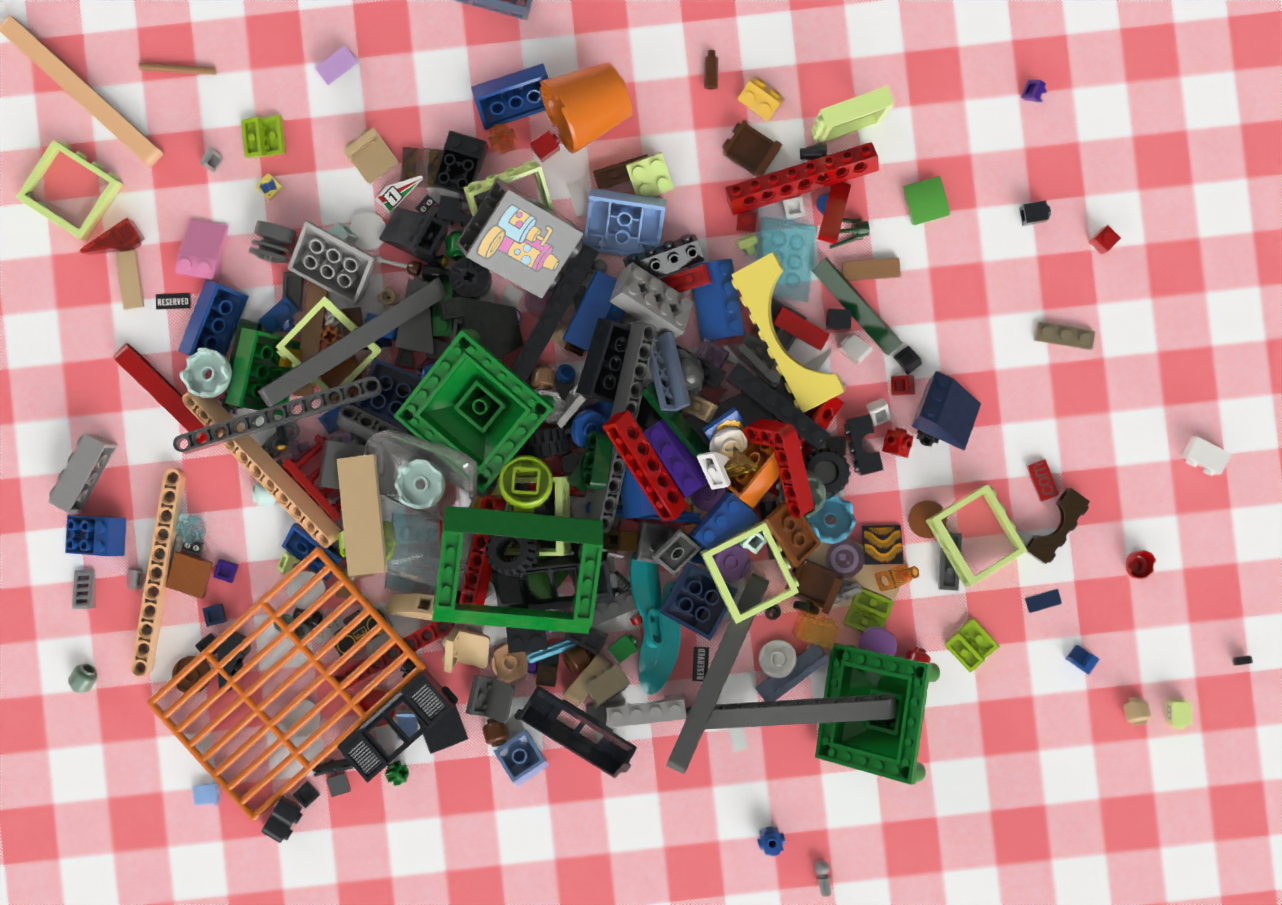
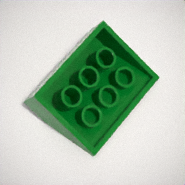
M242 328L225 404L257 411L268 408L257 391L293 369L279 366L280 355L276 352L278 350L276 345L284 337ZM291 339L285 347L299 350L300 342ZM290 395L273 406L288 402ZM277 411L275 415L283 416V412Z

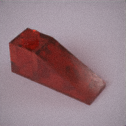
M125 218L79 250L85 255L134 250L142 245L141 242L145 238L134 221Z

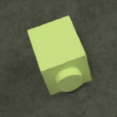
M1166 700V723L1173 725V728L1184 729L1185 725H1192V702L1188 700Z

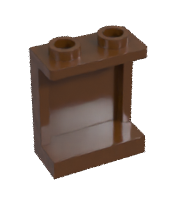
M743 120L741 124L738 122L732 131L734 133L731 140L727 138L722 146V149H724L722 155L755 177L762 176L783 144L777 140L775 142L749 126L746 120Z
M805 559L798 567H793L792 570L799 583L797 587L799 593L793 596L823 608L821 612L829 615L845 575Z

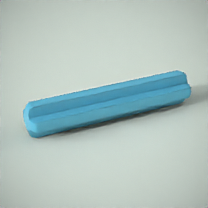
M564 639L548 645L547 650L528 652L526 657L529 663H534L564 652L577 644Z

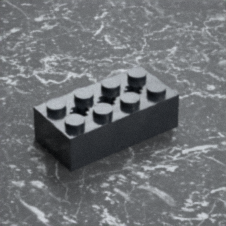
M598 318L576 393L614 404L631 327L613 320Z

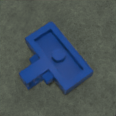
M286 295L264 314L258 322L269 334L274 333L277 329L281 332L284 330L288 334L295 327L292 323L295 321L292 316L300 309Z

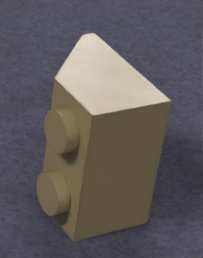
M612 664L608 665L602 670V675L599 677L594 675L586 681L587 685L584 689L596 710L626 690L630 685V681L618 664L612 666Z

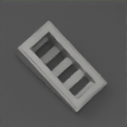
M209 147L201 159L200 165L211 172H215L223 156Z
M75 570L72 609L96 608L95 570ZM80 576H89V579L80 580ZM89 583L88 587H80V584ZM80 591H88V595H80ZM81 599H87V603H81Z

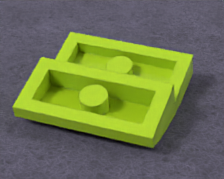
M282 116L253 117L241 120L245 158L286 154Z
M861 588L862 592L854 595L843 625L862 633L874 626L884 627L894 601Z
M974 617L965 623L944 644L970 673L985 662V659L1000 647L997 641Z

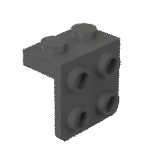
M474 675L465 713L486 716L498 722L507 723L515 686L493 677Z

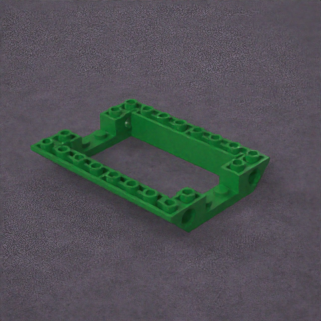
M445 505L432 621L589 633L593 622L603 549V520ZM463 533L582 543L579 546L578 554L580 564L576 594H573L572 600L573 615L570 612L455 603Z

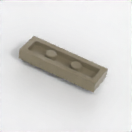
M1037 322L1034 341L1092 350L1095 331Z

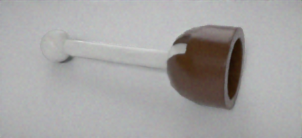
M381 256L376 257L378 264L386 263L406 268L408 274L419 277L421 273V262L412 261L406 265L383 259Z

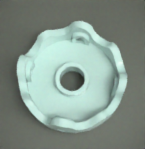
M198 348L197 353L186 359L187 367L184 371L180 372V379L187 386V390L202 398L217 397L230 384L232 377L231 365L228 359L220 352L207 348ZM211 369L212 376L206 379V372Z
M416 459L398 468L395 488L399 492V501L402 504L415 509H424L434 506L439 502L444 494L446 483L442 470L435 463ZM420 479H424L426 482L423 490L418 487Z

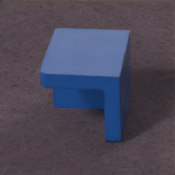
M1075 645L1065 658L1073 666L1088 675L1100 660L1079 645Z

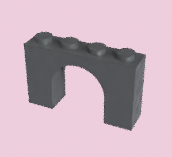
M331 437L330 440L324 441L318 486L339 489L337 459L352 457L360 453L367 455L376 454L380 495L398 497L394 475L397 468L403 463V458L370 442L368 446L361 445V441L351 439L349 443L342 442V438Z

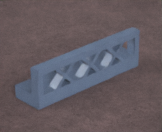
M454 0L526 21L532 4V0H525L527 1L526 7L515 5L514 3L518 0H510L509 2L501 0Z
M666 332L659 337H655L654 343L656 344L657 351L653 348L649 364L660 409L664 411H679L691 403L673 332ZM656 360L660 363L661 369L657 366ZM661 378L665 381L666 387L661 383ZM665 396L669 399L670 405L666 404Z
M815 642L797 656V665L790 675L780 679L768 677L756 686L755 689L764 701H776L830 659Z

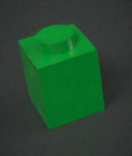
M625 633L612 643L608 650L620 664L638 650L636 646L638 642L632 634L628 636Z

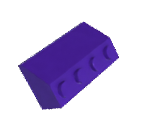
M663 419L643 431L646 439L684 498L708 483L699 462Z

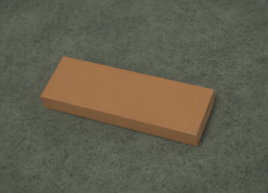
M899 258L846 261L841 263L842 275L848 281L901 277Z

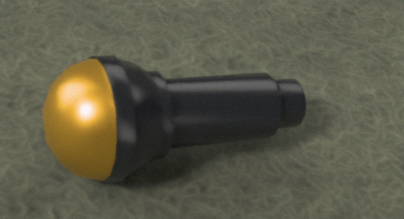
M445 255L435 256L432 263L444 268L448 265L449 259Z
M277 426L275 448L283 452L288 449L289 444L285 439L284 426Z

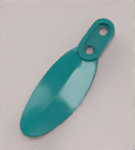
M633 552L629 568L631 590L636 607L642 617L646 643L650 648L654 649L661 647L665 642L662 617L659 613L661 610V587L658 564L633 560Z
M670 582L665 585L661 597V608L670 594V589L674 587L676 582ZM661 614L665 636L664 644L658 648H650L646 643L644 634L640 649L639 681L643 691L650 695L657 693L666 684L676 664L680 648L681 626Z

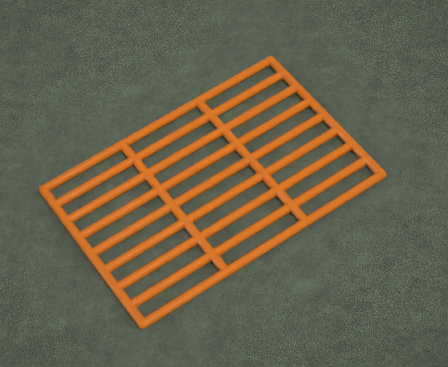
M316 547L147 701V705L251 821H256L424 671L426 665L322 548ZM319 557L325 566L275 611L268 601L313 560ZM332 571L339 580L288 625L281 616ZM345 586L351 595L304 638L300 639L294 630L340 588ZM358 600L365 609L314 654L306 645ZM263 608L269 617L252 631L243 642L218 662V659L212 652L259 609ZM371 615L377 624L333 664L326 668L320 659L367 616ZM275 622L282 631L233 676H228L223 667ZM384 629L391 638L343 681L339 682L332 674ZM288 636L295 646L245 690L237 681ZM394 644H397L403 653L352 697L345 688ZM301 651L308 660L264 700L257 704L251 695ZM206 658L213 668L170 707L163 711L157 702ZM409 658L416 667L371 708L365 711L358 703ZM314 665L321 674L274 717L270 718L263 710ZM219 672L227 680V683L222 688H218L176 726L169 717ZM327 680L334 689L283 733L276 724ZM232 687L239 696L189 740L182 731ZM340 694L347 703L296 747L289 738ZM245 701L252 710L202 755L195 745ZM353 709L359 718L309 762L302 753L347 712ZM258 716L265 725L215 769L208 759ZM271 730L278 739L228 783L221 774ZM284 745L290 754L247 793L240 797L234 788L279 747ZM297 759L303 768L259 808L253 811L246 803L290 763Z

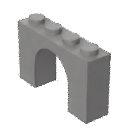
M683 693L664 695L662 700L647 703L630 704L626 703V700L607 702L606 706L608 728L686 719Z

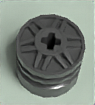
M257 220L254 233L262 238L261 240L251 241L252 244L259 246V249L250 247L249 253L268 262L288 264L289 258L282 256V253L291 254L292 251L285 248L284 244H294L297 232L281 225Z

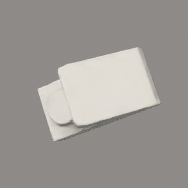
M715 451L697 455L711 490L725 488L731 484L724 465L729 460L727 456Z

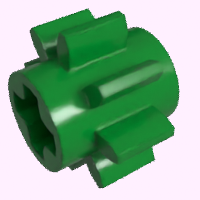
M396 761L393 764L387 765L388 769L385 776L388 783L393 782L394 786H399L401 783L407 782L406 778L409 775V770L406 764L401 765L400 761Z

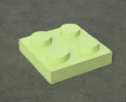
M662 152L625 164L635 195L653 197L674 189Z

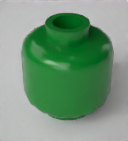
M460 231L452 232L445 239L446 254L453 261L466 257L456 245L462 234Z

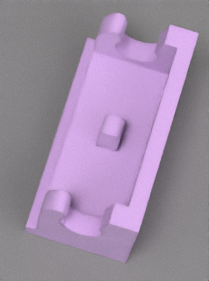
M344 45L316 66L315 69L325 83L330 85L358 64V61L346 45Z

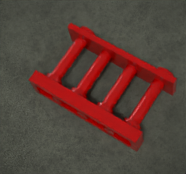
M317 434L314 438V441L317 443L297 461H291L288 458L282 463V468L334 522H337L341 517L339 514L341 499L335 504H330L326 499L327 495L335 488L324 487L322 490H317L313 485L314 481L319 477L321 466L306 476L300 471L301 466L323 450L324 441L328 440L326 437H321Z

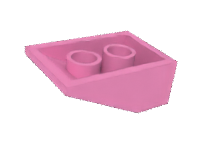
M190 219L178 253L175 273L182 276L219 282L229 226Z

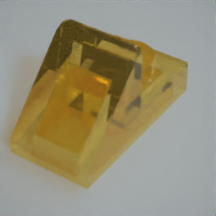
M733 446V458L726 462L724 468L728 477L732 478L759 470L760 466L737 447Z

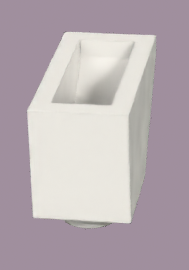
M855 334L851 338L849 336L845 337L840 342L842 347L839 349L854 365L859 364L873 350L870 345Z

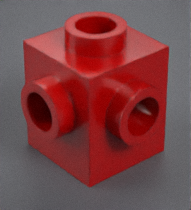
M898 427L895 430L887 429L882 452L908 458L914 436L907 434L906 429Z

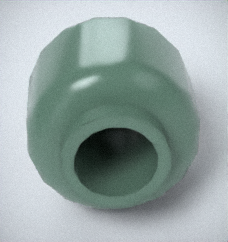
M89 664L75 666L68 677V684L71 689L76 693L90 691L98 678L96 669Z

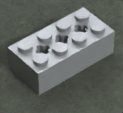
M633 262L620 271L610 298L611 303L639 321L653 324L656 327V332L661 335L666 332H673L674 339L685 332L694 302Z
M85 433L80 436L75 452H72L68 457L66 469L60 472L56 487L54 486L49 493L48 503L67 513L82 512L118 445L98 434Z

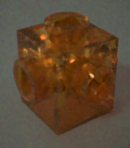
M503 123L493 126L492 130H489L491 134L488 137L492 148L496 147L499 156L517 149L514 140L517 138L513 128L509 129L507 124L503 125Z

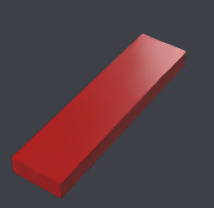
M840 182L831 185L818 240L836 245L851 184Z

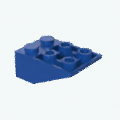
M67 515L65 553L125 556L126 518Z

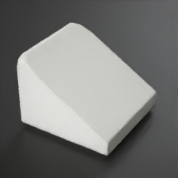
M883 398L866 405L874 427L892 420L888 404Z

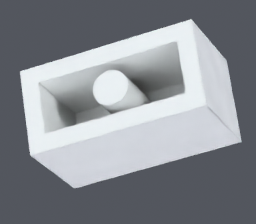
M1195 436L1190 438L1181 458L1186 460V464L1192 467L1199 466L1203 469V473L1213 476L1222 474L1232 454Z

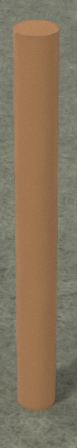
M139 63L138 65L139 70L208 75H216L217 72L216 67Z

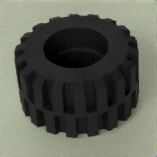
M555 427L536 430L521 447L522 455H530L541 459L569 453L570 445L568 434H565L566 428Z
M821 448L819 451L809 453L804 460L805 469L813 473L816 465L821 461H829L835 466L836 476L834 480L824 484L826 496L838 494L848 484V478L851 476V472H849L850 465L847 463L846 457L835 449Z
M490 535L488 538L491 541L490 544L486 543L488 551H485V555L489 557L487 559L488 563L497 572L508 577H520V574H528L527 570L532 571L534 568L532 566L533 563L537 564L538 560L535 558L539 556V551L536 550L539 546L538 543L534 542L536 539L496 535L494 537ZM518 541L520 544L519 556L514 561L507 562L504 555L506 547L511 542Z

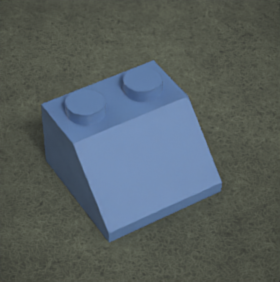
M526 729L494 750L495 755L512 783L517 787L550 766Z

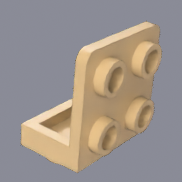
M374 127L364 130L360 134V138L356 141L351 140L348 142L343 150L369 184L375 182L398 164V159Z
M453 627L449 636H445L443 642L445 652L442 657L445 672L452 673L457 662L481 668L487 667L490 637L488 635Z

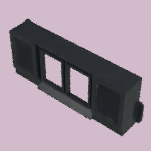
M608 551L602 552L595 604L614 602L616 592L619 591L617 574L612 573ZM578 555L537 559V564H532L534 567L532 571L527 570L528 574L547 572L552 598L532 600L527 574H520V577H508L492 568L491 574L498 606L535 610L572 607L573 595L558 596L554 571L574 569L577 582L580 564Z
M425 669L337 748L368 783L451 710L458 702V698L447 686L442 687L429 671ZM402 702L423 723V726L410 738L389 716ZM383 719L404 742L391 755L369 733Z
M539 685L523 709H518L514 715L516 720L525 722L614 779L621 772L626 773L631 768L629 762L637 749L635 745L614 733L612 728H608L607 725L565 699H559ZM562 710L580 721L575 729L556 719ZM585 725L603 735L597 744L580 734Z

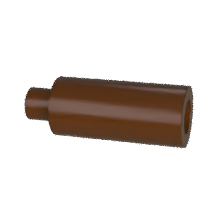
M708 50V56L705 57L704 89L707 90L718 89V57L715 56V50Z

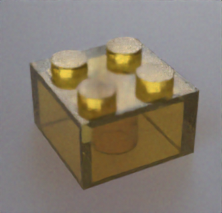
M804 611L803 614L798 612L792 635L797 639L833 649L839 626L835 624L836 621L824 616L818 619L816 618L817 615Z

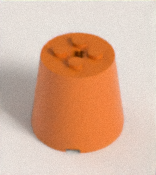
M609 62L540 82V93L552 126L556 125L561 134L558 137L571 154L580 151L632 116V105L625 81Z

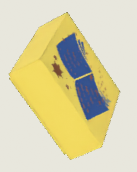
M269 173L255 186L269 200L283 188Z

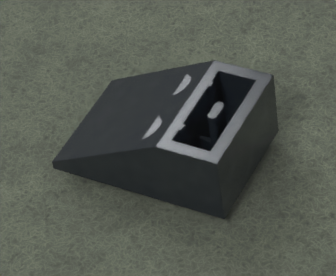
M449 130L433 186L465 195L463 188L477 180L488 149L487 142Z
M397 207L379 240L431 264L448 234V223L431 215Z

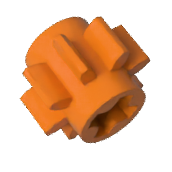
M328 325V330H321L323 335L319 340L325 342L324 348L344 337V335L338 334V327L332 330L331 326ZM330 334L335 335L332 342L328 340V337L331 336Z

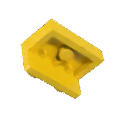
M753 77L749 80L737 100L768 122L779 105L784 101V98L781 97L782 95L779 91L767 87L765 81Z

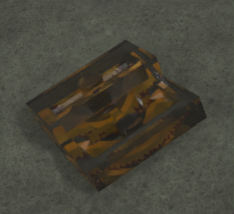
M403 147L400 182L421 175L423 179L416 187L439 188L433 186V181L443 150Z

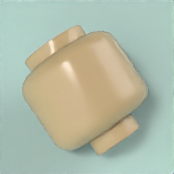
M1140 697L1128 698L1129 702L1123 705L1126 721L1132 723V726L1147 724V720L1151 718L1148 702L1140 700Z

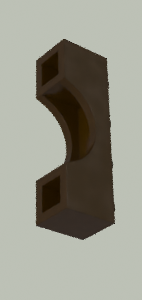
M1066 488L1056 502L1061 516L1057 529L1046 536L1033 535L1025 546L1027 549L1026 553L1042 564L1052 562L1056 556L1055 551L1057 548L1065 544L1067 540L1066 535L1069 531L1072 532L1078 525L1077 520L1080 515L1083 516L1088 511L1089 506L1087 505L1090 501L1074 489Z

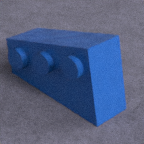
M725 492L699 524L690 532L689 536L700 547L709 550L760 518L734 493Z

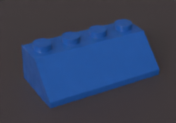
M543 63L471 87L485 130L546 110L540 93V82L549 78Z
M732 258L689 266V269L707 264L712 282L692 289L701 342L736 338L744 335L738 291L731 282L733 279L731 274L734 273Z
M596 270L562 338L563 340L588 353L598 318L621 322L625 311L610 302L617 279Z
M205 280L178 351L191 356L198 352V348H207L226 356L249 296L218 283Z

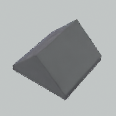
M679 527L653 553L652 558L671 574L675 575L701 547Z

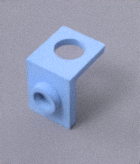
M414 713L396 714L398 726L410 738L417 732V717Z
M218 783L194 785L192 787L194 805L214 803V806L221 802L220 786Z

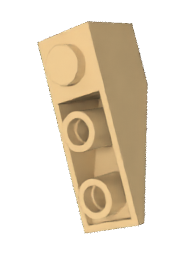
M419 593L389 595L385 614L432 621L434 596Z

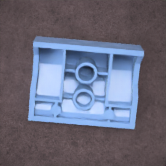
M591 188L588 199L584 244L601 253L628 256L634 253L639 254L647 248L660 246L667 199Z

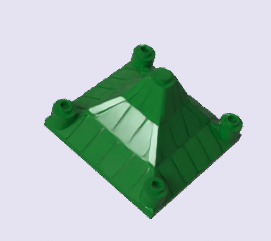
M462 329L393 417L481 493H484L496 480L502 468L509 463L545 418L554 410L556 403L552 396L547 394L540 395L534 391L532 387L482 346L480 336L475 330Z
M831 643L823 698L892 694L895 695L897 717L885 720L820 723L815 758L909 785H915L916 782L922 781L925 778L926 770L922 763L917 762V757L919 754L929 682H936L940 677L938 665L860 649L854 645Z

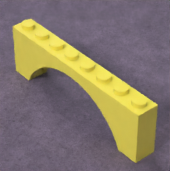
M772 252L731 274L733 277L731 282L736 290L739 289L742 295L740 299L744 307L748 306L751 312L749 314L751 321L754 325H758L760 329L758 334L763 342L766 341L769 347L767 348L771 359L775 358L778 364L776 369L779 375L784 376L786 380V389L789 393H793L796 399L794 400L795 406L804 413L847 390L838 373L819 372L804 366L786 351L778 339L772 321L771 303L775 285L784 268L776 253Z

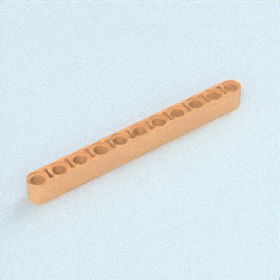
M9 14L0 24V32L135 155L152 168L164 153L14 17Z
M187 392L182 397L184 405L205 427L233 419L214 397L202 398L190 392ZM240 424L237 425L238 432L244 430ZM221 428L219 430L218 436L220 438L225 436L226 429ZM250 435L222 443L322 547L327 548L338 540V534L341 532V529Z
M169 469L163 476L131 663V671L137 677L151 673L154 668L167 593L166 584L172 563L186 475L180 469ZM174 472L178 475V480L175 483L171 479ZM171 491L175 494V499L172 502L168 499V494ZM167 510H169L172 514L170 520H167L165 518V512ZM164 529L168 531L167 539H164L162 537V531ZM160 548L165 551L164 558H161L158 554ZM157 567L162 570L160 577L155 574ZM154 586H156L159 590L157 596L153 595L152 588ZM150 605L155 607L154 615L149 612ZM147 624L152 627L151 634L146 632ZM144 643L149 647L148 653L142 649ZM140 662L144 663L146 666L144 672L141 671L139 668Z

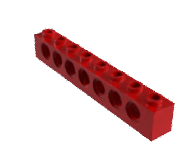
M869 142L725 187L727 202L734 216L879 171L878 154L873 143Z

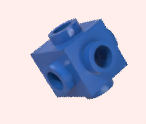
M770 826L762 829L763 831H759L760 838L757 839L759 849L764 850L765 855L776 856L780 854V851H784L785 837L783 832L779 833L777 827ZM772 840L776 842L769 845V842Z

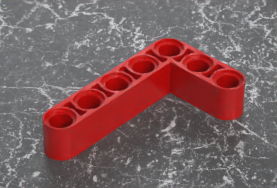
M758 419L746 426L743 433L749 442L773 447L790 515L798 519L811 511L814 503L795 427L789 423Z

